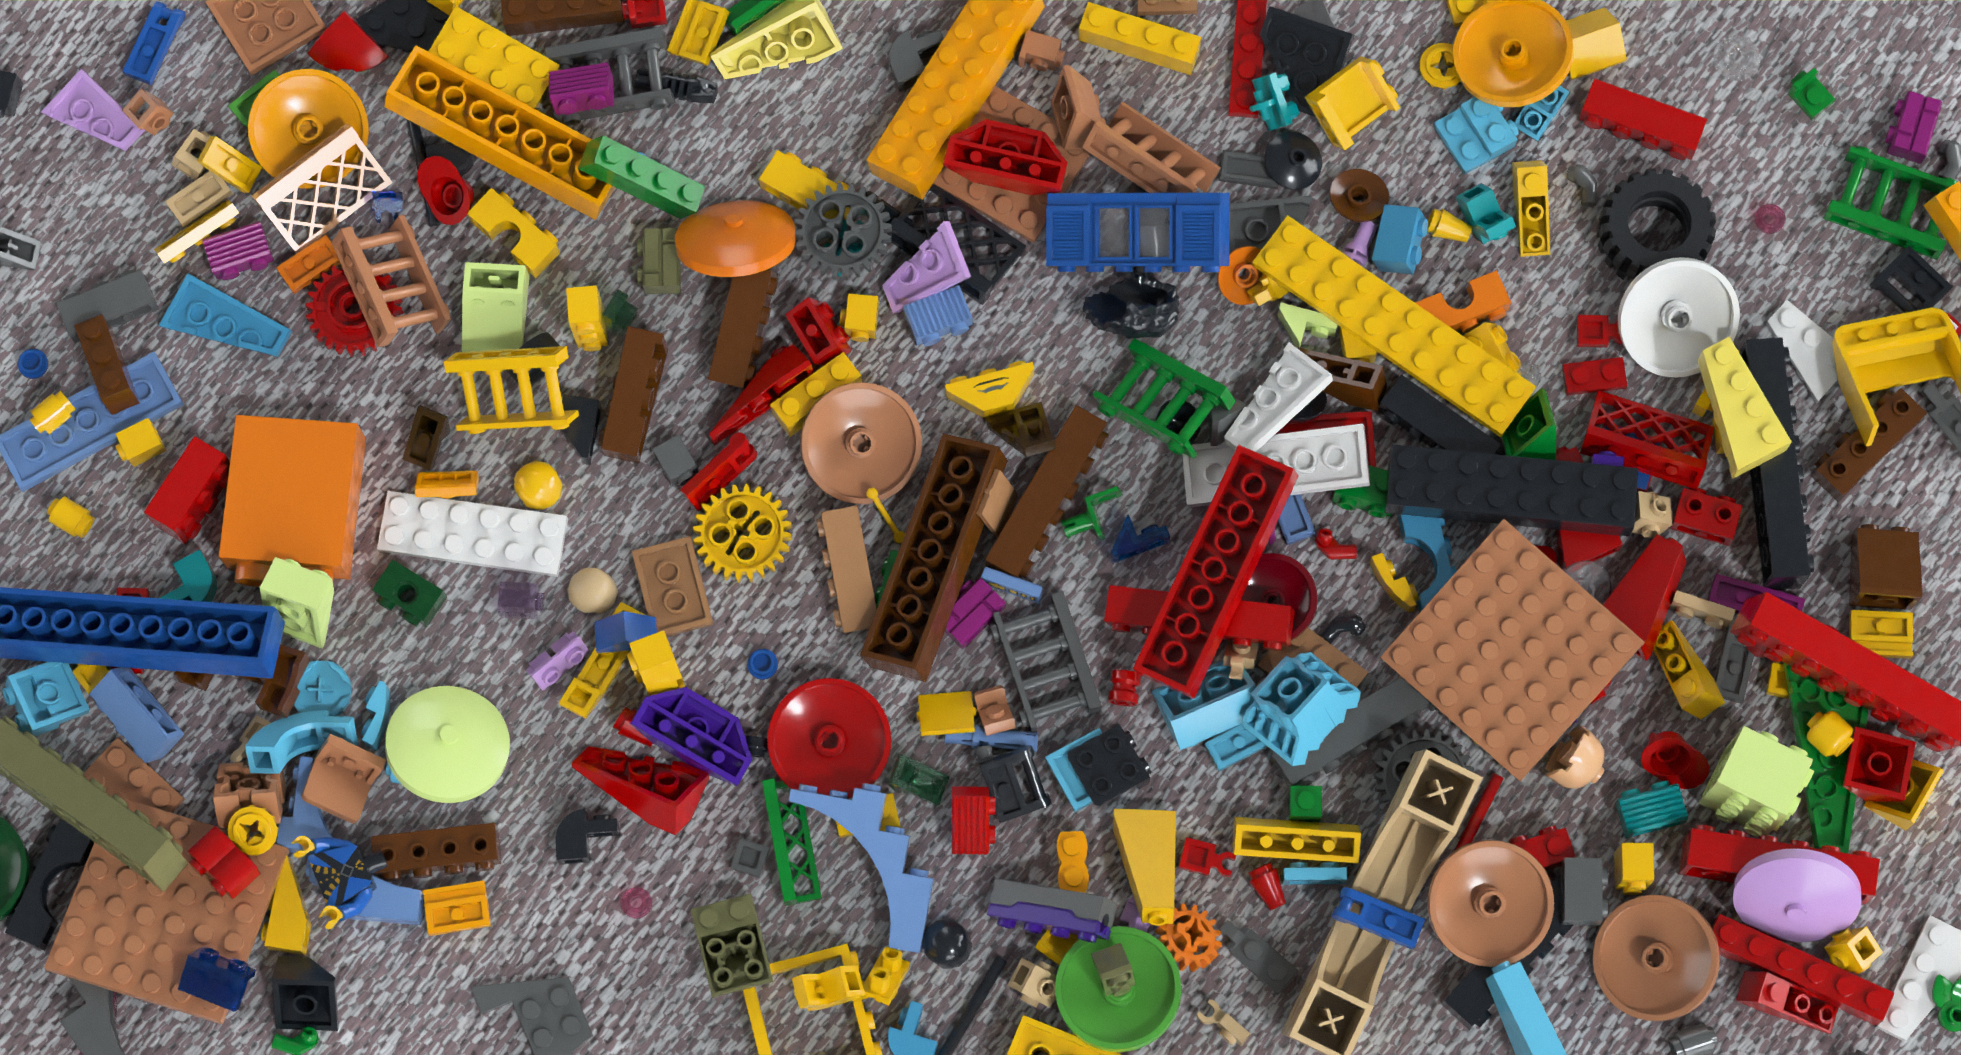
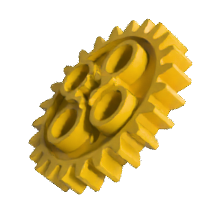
M734 484L730 494L724 488H721L722 497L720 499L710 495L713 503L712 506L707 504L701 505L706 514H696L697 521L702 524L693 527L694 533L701 535L693 539L694 544L703 546L697 551L698 556L708 555L704 560V565L708 567L715 564L713 568L715 575L724 570L725 580H728L732 574H735L737 583L741 582L743 575H747L749 581L753 582L754 573H758L764 579L765 568L775 572L773 562H784L780 551H790L789 546L784 541L792 540V534L784 531L792 528V524L790 521H782L788 516V511H778L782 506L780 500L771 503L772 492H768L764 497L761 496L762 490L760 486L755 489L754 493L750 492L748 484H745L743 492H739ZM737 507H743L747 509V514L743 518L736 519L731 516L732 511ZM759 512V516L750 523L753 514ZM761 524L772 526L771 532L767 535H759L756 529ZM748 526L749 536L742 535L738 540L737 530L744 531ZM725 531L730 534V537L724 543H717L714 541L716 533ZM736 543L733 552L727 555V550ZM744 548H751L755 551L753 557L748 560L740 559L738 554Z

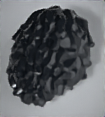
M1131 272L1129 278L1126 277L1123 281L1110 285L1107 293L1099 292V294H1093L1092 297H1086L1082 310L1086 313L1085 319L1091 320V323L1098 330L1119 334L1127 339L1158 338L1163 336L1178 321L1180 297L1177 295L1176 286L1168 283L1163 284L1158 280L1148 278L1146 274L1137 275Z

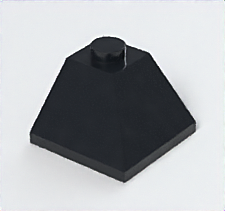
M278 956L272 976L276 1029L303 1030L305 1027H313L315 1030L338 1031L339 1021L335 977L310 957Z

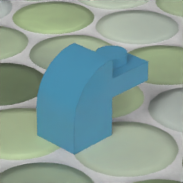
M911 1001L909 1008H902L898 1025L903 1026L902 1030L889 1027L888 1041L893 1055L936 1054L937 1041L915 1035L924 1009L923 1004Z

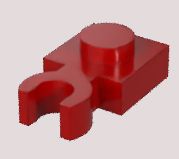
M1609 315L1577 316V347L1607 348L1609 339L1623 345L1618 333V321L1614 324H1609Z
M1186 837L1179 869L1209 877L1210 869L1213 868L1221 876L1231 877L1232 871L1224 869L1222 862L1226 859L1235 861L1236 855L1232 852H1223L1220 855L1215 854V844Z

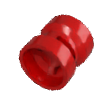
M1112 670L1110 681L1114 686L1109 691L1108 702L1120 706H1138L1139 695L1135 687L1140 685L1141 675L1130 670Z

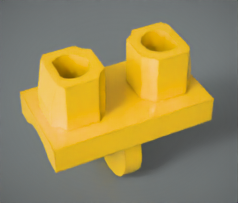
M889 947L884 948L863 984L865 992L863 998L871 997L879 1003L882 1002L885 1005H890L910 968V962L902 959V951Z

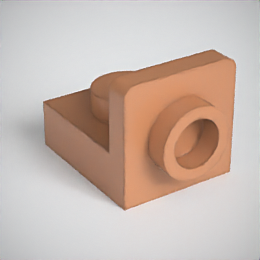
M1002 685L974 693L979 720L986 736L1016 728L1014 717L1007 703L1005 689Z

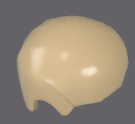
M589 567L583 568L574 574L567 589L569 601L577 610L583 613L602 614L615 604L618 594L616 581L609 574L601 569Z

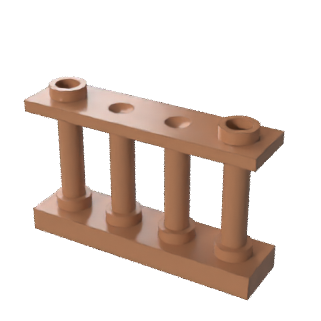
M1124 102L1120 104L1109 126L1100 120L1094 124L1082 147L1148 193H1195L1198 188L1207 192L1221 167Z
M405 215L398 216L390 227V232L359 238L355 235L352 226L341 228L331 242L377 347L389 345L399 332V328L430 321L436 334L441 332L451 320L449 308L441 298L415 240L414 230L408 224ZM395 243L401 256L398 259L371 265L367 262L363 250ZM407 269L413 282L410 285L382 291V289H379L374 276ZM418 295L425 309L394 317L391 315L386 302Z

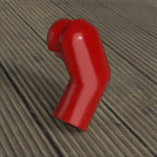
M1322 528L1317 532L1315 537L1316 547L1328 559L1344 560L1357 558L1356 544H1339L1332 536V531L1327 528Z

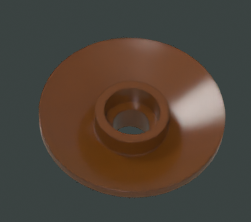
M1350 169L1340 173L1333 180L1329 191L1330 201L1334 209L1344 218L1355 222L1375 220L1382 215L1384 205L1389 203V191L1384 181L1378 175L1364 169ZM1358 198V199H1360L1362 202H1357V201H1355V200H1353V199Z

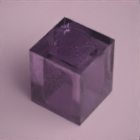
M500 582L497 610L500 617L537 620L538 611H543L544 593H540L537 583Z

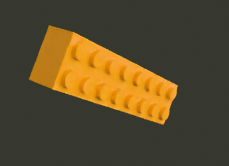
M968 0L866 159L872 175L923 200L944 167L943 162L950 136L960 133L970 126L1024 41L1027 30H1031L1045 8L1043 0Z
M416 45L386 92L385 108L594 220L598 218L615 189L614 186L578 169L587 142L592 139Z

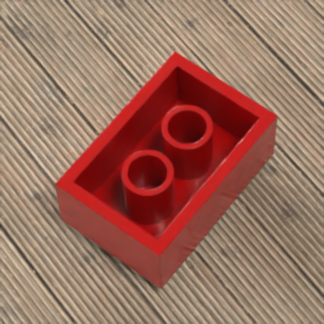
M194 436L143 513L155 527L186 545L189 539L193 540L200 532L202 527L200 522L206 513L211 514L218 504L217 497L222 489H227L230 468L229 459L224 453Z

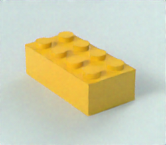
M457 6L453 9L428 51L536 110L550 89L549 72L559 70L560 68L559 64Z

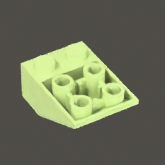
M465 262L462 295V352L519 349L524 344L529 274L525 265Z

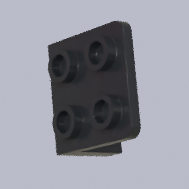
M1120 724L1068 753V760L1091 801L1096 806L1107 803L1135 786L1139 790L1150 782L1149 774L1152 771L1144 757L1139 759L1134 750L1137 745L1128 730L1124 732Z

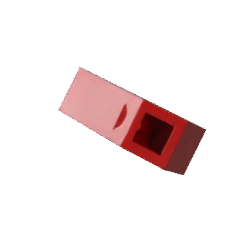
M1744 971L1736 1001L1758 1011L1827 1034L1832 1032L1839 1009L1820 996L1768 972Z

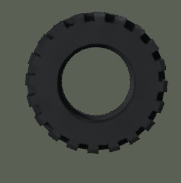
M1655 168L1646 169L1642 176L1639 172H1635L1629 175L1627 181L1621 180L1615 186L1614 191L1608 195L1598 219L1597 237L1600 238L1598 247L1601 254L1606 253L1607 255L1605 258L1607 266L1609 268L1615 266L1618 269L1616 275L1622 280L1626 276L1634 280L1651 265L1666 259L1679 257L1693 258L1701 261L1706 259L1716 235V229L1714 228L1716 215L1715 212H1710L1712 202L1709 197L1702 198L1701 193L1703 189L1697 183L1694 186L1688 183V176L1681 174L1680 178L1672 175L1673 170L1664 169L1662 174H1657ZM1656 206L1664 208L1673 213L1680 221L1684 230L1683 241L1677 248L1669 251L1649 250L1640 245L1632 236L1628 226L1630 216L1634 211L1643 207Z

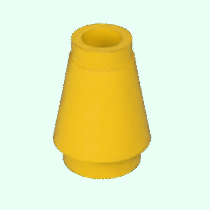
M1434 208L1428 219L1427 232H1430L1432 237L1466 243L1472 232V226L1443 208L1441 210Z

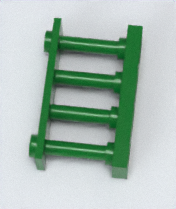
M1851 146L1844 161L1852 163L1853 166L1842 197L1837 201L1831 200L1823 219L1905 249L1910 246L1918 254L1937 260L1944 250L1946 240L1940 239L1938 235L1939 228L1933 219L1930 218L1927 230L1923 232L1912 229L1909 223L1921 189L1939 194L1957 183V181L1948 177L1939 178L1873 154L1866 147L1858 146L1855 148ZM1864 168L1882 174L1871 206L1866 211L1854 208L1852 204ZM1893 178L1910 184L1899 218L1894 222L1882 218L1883 216L1881 215Z
M1134 338L1128 346L1134 357V364L1110 397L1097 390L1092 394L1099 404L1098 410L1108 418L1112 419L1115 416L1167 444V448L1176 455L1181 456L1185 454L1194 459L1197 453L1191 446L1189 439L1213 407L1217 408L1219 405L1229 411L1236 401L1226 386ZM1148 369L1155 371L1156 378L1133 409L1120 403L1143 371H1148ZM1174 381L1179 384L1180 389L1155 422L1143 416L1166 383ZM1196 393L1202 396V403L1179 434L1166 428L1190 395L1193 396Z

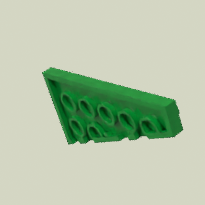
M1783 662L1797 747L1805 750L1808 753L1807 757L1813 759L1810 769L1814 770V773L1807 787H1804L1814 848L1821 849V846L1829 845L1839 847L1842 853H1848L1856 795L1843 787L1850 746L1838 757L1834 755L1823 756L1807 740V733L1810 730L1807 723L1819 711L1823 715L1829 711H1835L1852 726L1853 730L1855 726L1866 729L1868 709L1863 706L1855 707L1844 701L1845 696L1836 691L1828 692L1817 685L1818 681L1809 676L1802 677L1793 673L1790 670L1791 666Z

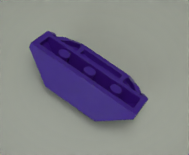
M687 687L645 697L630 723L651 743L687 764L709 773L710 776L734 786H738L752 761L739 718Z

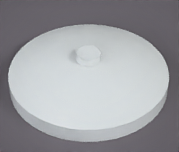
M1679 257L1666 259L1642 271L1625 291L1618 311L1620 338L1627 352L1644 369L1665 377L1691 376L1701 372L1697 360L1704 349L1729 336L1734 341L1740 320L1739 302L1730 282L1710 264L1693 258Z

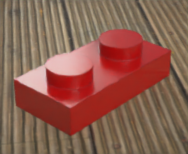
M1623 357L1562 365L1566 396L1598 392V390L1626 389L1628 386Z

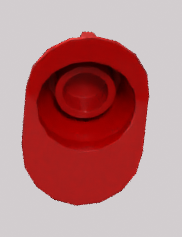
M432 156L426 158L420 164L417 172V183L436 219L446 225L460 223L467 216L474 202V192L470 183L462 178L452 162L444 157Z
M1663 731L1657 734L1654 732L1650 733L1649 742L1643 750L1640 759L1646 771L1661 781H1669V785L1678 783L1679 789L1695 788L1706 780L1710 768L1707 758L1689 745L1680 734L1673 731Z

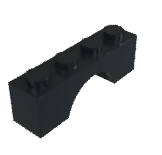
M59 819L57 826L53 825L50 828L46 838L48 844L43 854L39 853L32 868L34 873L24 888L22 898L16 910H12L9 913L5 922V927H7L6 934L43 951L46 950L58 925L47 905L49 886L53 879L62 871L71 867L85 866L94 845L91 839Z

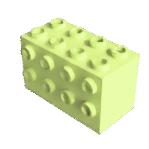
M1743 726L1724 749L1699 804L1715 811V816L1724 822L1732 823L1735 821L1744 825L1743 830L1753 836L1768 835L1772 830L1777 832L1779 827L1783 826L1785 820L1788 821L1789 817L1793 816L1800 803L1801 798L1797 797V795L1802 792L1804 787H1807L1814 773V770L1810 769L1813 759L1807 757L1808 753L1797 746L1790 745V747L1778 743L1779 739L1768 732L1761 731V733H1758Z

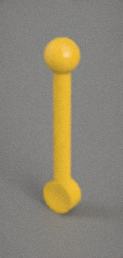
M869 488L866 492L867 497L874 501L893 532L894 542L902 543L905 533L899 531L878 498V491L875 488Z

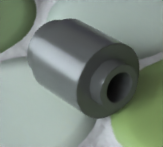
M1703 1022L1675 1032L1673 1037L1668 1038L1672 1055H1708L1715 1051L1714 1045L1718 1044L1713 1028L1711 1026L1706 1027Z

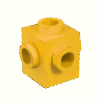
M1867 926L1855 929L1847 927L1840 933L1832 935L1833 940L1824 947L1832 965L1848 972H1854V974H1859L1868 969L1871 963L1883 953Z

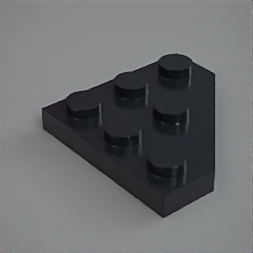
M385 0L357 18L356 21L366 34L371 35L382 48L391 47L402 49L405 52H412L416 45L429 51L449 15L426 0Z
M1269 6L1260 36L1268 48L1278 74H1285L1288 77L1290 86L1287 91L1291 101L1297 104L1300 112L1316 117L1304 97L1344 68L1355 35Z

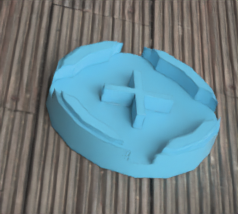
M311 661L308 663L297 686L300 693L294 706L299 713L328 710L329 716H339L350 703L352 695L351 681L344 669L334 662Z

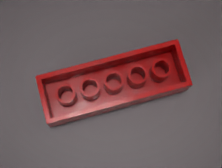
M1697 825L1696 829L1692 828L1683 838L1678 875L1734 884L1739 871L1749 861L1762 854L1782 849H1807L1835 857L1855 873L1861 886V905H1865L1876 896L1880 859L1872 858V853L1856 850L1852 854L1842 853L1839 847L1823 845L1821 849L1811 848L1808 842L1791 840L1790 844L1778 842L1777 837L1760 835L1759 839L1746 837V832L1738 830H1728V834L1715 832L1716 828L1708 825Z

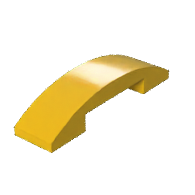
M620 602L613 613L614 615L626 611L645 615L623 602ZM595 647L578 677H574L559 701V705L586 719L613 682L630 651L597 653Z

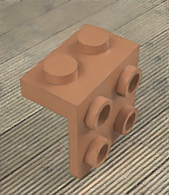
M330 734L315 755L301 797L305 802L353 824L357 823L370 787L383 770L386 760L375 755L373 752L366 751L347 742L343 738Z

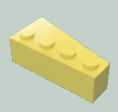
M1730 336L1704 349L1697 361L1708 398H1710L1713 416L1716 425L1718 424L1722 438L1721 443L1724 453L1727 455L1730 465L1729 470L1733 479L1785 452L1792 441Z

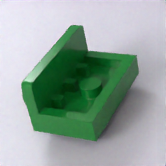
M1368 465L1370 486L1335 490L1332 502L1337 503L1342 509L1350 511L1356 508L1368 511L1369 515L1377 518L1392 516L1391 513H1384L1387 470Z

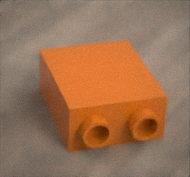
M236 415L219 550L220 560L229 571H235L234 582L245 586L260 587L275 557L282 560H294L301 567L312 571L314 569L321 570L327 573L332 578V581L333 578H351L366 437L357 423Z

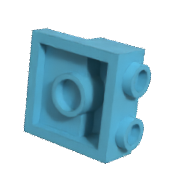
M1476 97L1462 103L1458 110L1439 119L1433 125L1464 175L1514 148L1518 140L1516 136L1519 135L1514 122L1511 119L1506 121L1502 116L1501 111H1503V107L1487 104Z
M46 662L7 677L5 682L6 688L2 689L7 705L14 704L18 715H15V722L19 726V731L22 733L28 731L33 736L57 729L59 724L88 714L90 710L69 663Z
M1100 728L1045 757L1074 812L1087 807L1093 802L1068 760V753L1102 734Z

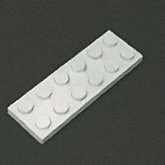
M1363 424L1275 434L1256 451L1261 455L1295 469L1299 477L1290 495L1370 486ZM1226 442L1218 446H1210V443L1191 445L1197 453L1194 459L1182 454L1186 501L1189 508L1210 505L1235 452Z
M387 491L377 550L384 553L558 577L568 517L565 515L436 497H415V494Z

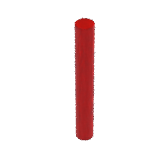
M1495 773L1492 774L1454 851L1466 844L1472 843L1504 779L1503 777Z

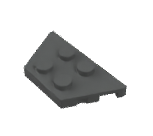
M1311 195L1230 204L1229 253L1243 246H1254L1263 249L1287 215L1303 225L1311 204Z

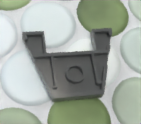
M569 977L471 987L482 1015L513 1002L534 1055H572L593 1037Z

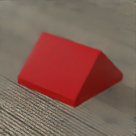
M1855 726L1852 735L1854 741L1850 745L1843 787L1864 801L1904 802L1916 741Z

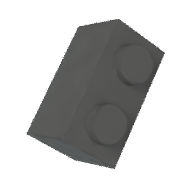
M1564 858L1562 860L1561 925L1599 926L1603 921V917L1608 916V899L1603 898V886L1608 884V868L1602 867L1601 858Z

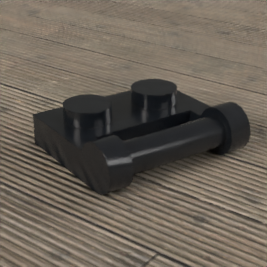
M1910 246L1870 284L1876 291L1880 290L1904 313L1933 308L1953 288L1948 281ZM1892 275L1923 303L1918 309L1888 281Z
M1031 745L1023 746L1011 753L979 763L986 786L989 787V794L996 797L995 811L1000 823L1052 804L1051 798L1048 793H1045L1033 760L1035 753ZM1019 762L1022 763L1034 797L1028 801L1024 799L1013 768V764Z

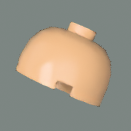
M1578 726L1568 733L1572 738L1566 744L1560 741L1545 768L1549 771V773H1546V776L1565 788L1577 789L1588 785L1590 782L1596 783L1604 773L1602 765L1605 754L1600 740L1584 726Z

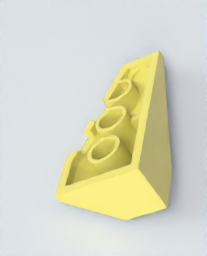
M786 0L710 53V56L723 78L730 79L760 73L762 68L779 65V69L789 68V63L806 60L807 64L815 63L838 52L843 47L820 0Z

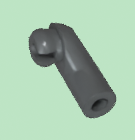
M1944 140L1940 144L1939 151L1943 156H1946L1947 165L1939 175V178L1948 177L1955 180L1961 170V145L1955 140Z
M1577 164L1575 167L1571 166L1568 168V180L1572 183L1578 182L1582 187L1581 205L1588 207L1596 206L1597 181L1586 166Z

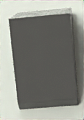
M0 226V265L36 270L42 241Z
M1234 397L1236 402L1229 411L1219 405L1217 408H1212L1207 415L1210 446H1218L1225 442L1224 436L1243 408L1247 407V404Z

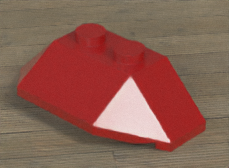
M989 119L968 127L960 133L951 135L943 162L944 167L971 182L1027 195L1061 192L1068 165L1066 159L1045 132Z

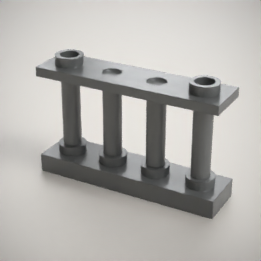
M656 27L546 47V57L559 64V70L572 68L573 65L580 63L588 65L599 64L602 62V59L613 57L617 59L622 97L614 98L613 107L608 106L600 110L578 111L570 115L561 113L560 116L553 109V115L557 121L571 126L577 125L581 120L646 108L661 110L667 108L668 104L676 103L670 88L663 89L658 52L660 49L668 48L667 36L663 29ZM643 52L647 58L651 91L634 94L629 57H631V54Z
M1063 591L1051 595L1052 604L1047 605L1048 609L1004 623L998 611L993 613L994 623L989 624L994 641H1001L1022 705V709L1018 710L1022 726H1029L1030 732H1037L1035 720L1079 706L1081 708L1087 707L1089 715L1101 712L1102 709ZM1050 620L1053 623L1059 622L1062 632L1058 633L1056 638L1015 651L1011 650L1007 634ZM1058 649H1062V651L1068 650L1071 661L1067 662V666L1021 680L1016 663ZM1070 677L1072 680L1078 679L1081 690L1076 691V695L1031 709L1026 691Z

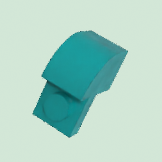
M1480 183L1456 196L1464 218L1472 226L1473 233L1483 245L1491 240H1499L1505 237L1509 230L1516 227L1512 216L1500 209L1493 190L1488 186Z
M199 549L173 563L184 585L165 594L160 599L212 602L217 590V579L204 553Z

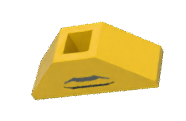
M1017 361L1009 364L1007 369L996 371L995 368L981 371L979 376L967 379V376L953 378L949 381V384L945 385L946 397L982 418L1013 410L1034 376L1033 362Z

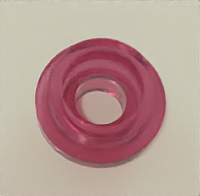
M1774 204L1763 205L1755 215L1756 226L1767 234L1779 232L1786 221L1784 211ZM1765 216H1773L1775 219V223H1767L1765 221Z
M631 888L622 896V910L630 918H643L652 908V898L643 888ZM635 897L642 899V904L638 908L631 906V900Z

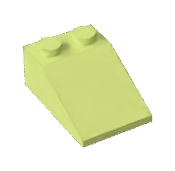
M275 557L260 586L262 605L273 606L277 609L285 621L284 635L323 649L334 595L332 578L321 570L314 569L312 571L303 568L294 560H282Z

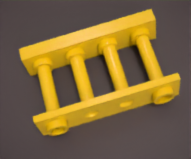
M567 346L456 352L443 361L445 373L457 372V375L461 376L468 416L455 425L456 431L468 430L469 434H479L485 432L486 429L551 426L553 430H560L569 427V424L579 416L578 410L564 411L556 370L561 363L569 358ZM531 368H541V371L545 373L551 411L536 412L529 377ZM513 369V373L517 374L524 413L508 414L501 377L503 370ZM476 371H485V374L489 375L496 414L480 415L473 377Z

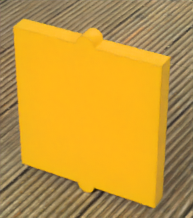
M972 691L918 695L919 711L916 713V716L920 720L921 736L975 732L974 716L977 713L976 708L973 707Z

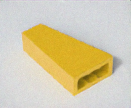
M1114 809L1113 832L1141 922L1150 923L1155 926L1173 924L1176 811Z

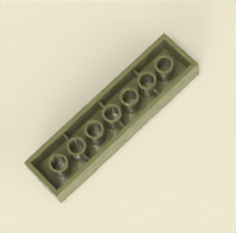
M4 716L0 719V774L164 892L188 864L181 855L183 848L172 840L174 837L163 827L158 826L155 828L149 824L151 822L150 819L139 810L132 812L127 808L129 805L118 795L113 794L111 797L105 792L107 789L94 778H91L90 781L83 776V771L71 762L68 765L61 761L63 758L52 748L47 747L45 750L40 746L41 742L28 731L23 734L18 730L19 726L10 718Z

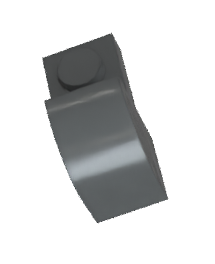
M907 30L900 34L893 42L889 55L890 69L899 92L913 87L925 69L921 59L933 55L944 39L940 30L935 32L925 31L919 34L915 40H912Z

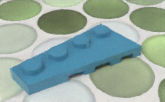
M188 273L158 325L170 330L279 357L293 332Z

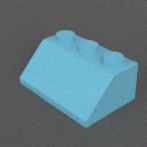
M1223 660L1210 665L1194 699L1165 686L1152 690V694L1170 734L1180 750L1195 746L1205 739L1223 734L1227 730L1243 723L1246 710L1254 702L1251 693L1256 688L1255 683L1245 668L1242 680L1229 678L1231 667L1223 666Z

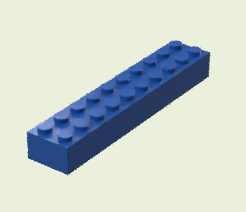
M0 587V658L273 678L285 621L273 606Z

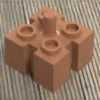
M244 762L219 764L217 773L218 783L215 784L213 793L218 828H228L233 814L240 808L250 805L265 808L271 816H275L276 824L281 823L282 803L285 802L286 796L283 769L280 774L250 773L249 765L245 766ZM258 820L250 826L251 832H260L258 830Z

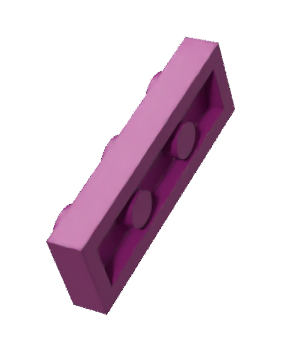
M1716 573L1713 578L1708 601L1735 609V613L1739 614L1746 599L1764 592L1772 594L1800 611L1803 610L1805 598Z

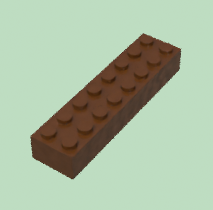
M943 433L860 656L870 668L923 682L927 681L985 524L977 514L985 494L984 490L990 482L994 469L1001 470L1004 473L1008 462L999 446Z

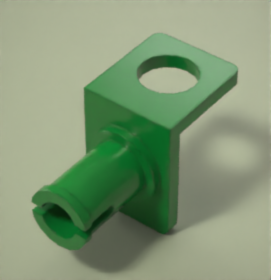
M1116 486L1085 497L1088 507L1086 512L1061 520L1062 526L1065 527L1064 532L1067 538L1093 529L1101 540H1105L1106 537L1095 506L1123 496L1120 488Z

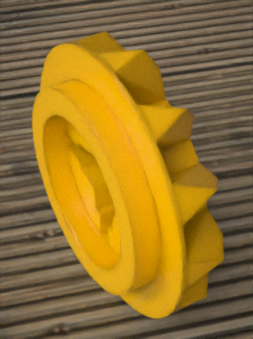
M1437 43L1428 47L1423 52L1419 64L1423 80H1426L1432 88L1438 87L1445 90L1452 86L1456 87L1460 80L1454 65L1453 45ZM1441 56H1443L1445 64L1452 67L1447 69L1445 76L1442 75L1440 69L1434 67L1439 65Z
M253 805L236 811L228 824L229 839L244 854L259 855L268 851L276 842L279 830L275 822V816H271L265 808L254 807ZM258 820V830L262 833L261 835L256 833L248 840L249 829L246 827V824L251 826Z

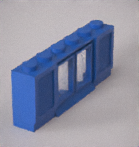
M1047 193L1046 266H1057V272H1076V266H1086V272H1104V266H1115V272H1133V266H1143V272H1161V266H1172V272H1190V266H1201V272H1219V266H1229L1230 193Z

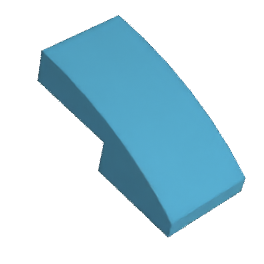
M1559 86L1544 99L1524 106L1514 122L1517 129L1538 142L1569 96L1570 91Z
M379 681L376 687L372 686L365 698L367 705L365 708L375 716L373 720L369 718L366 721L361 735L364 736L362 741L365 745L376 751L384 736L390 711V690L386 683Z

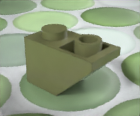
M1121 943L1091 953L1106 996L1111 994L1115 997L1124 995L1131 990L1132 986L1136 985L1131 964Z

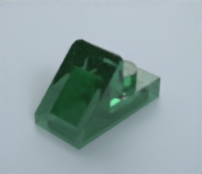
M898 754L888 783L897 793L911 794L932 805H940L949 776L903 754Z

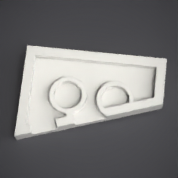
M1786 300L1767 321L1766 325L1774 338L1783 337V345L1789 349L1790 361L1797 370L1796 373L1801 381H1804L1811 392L1813 400L1817 404L1838 380L1832 345L1833 338Z

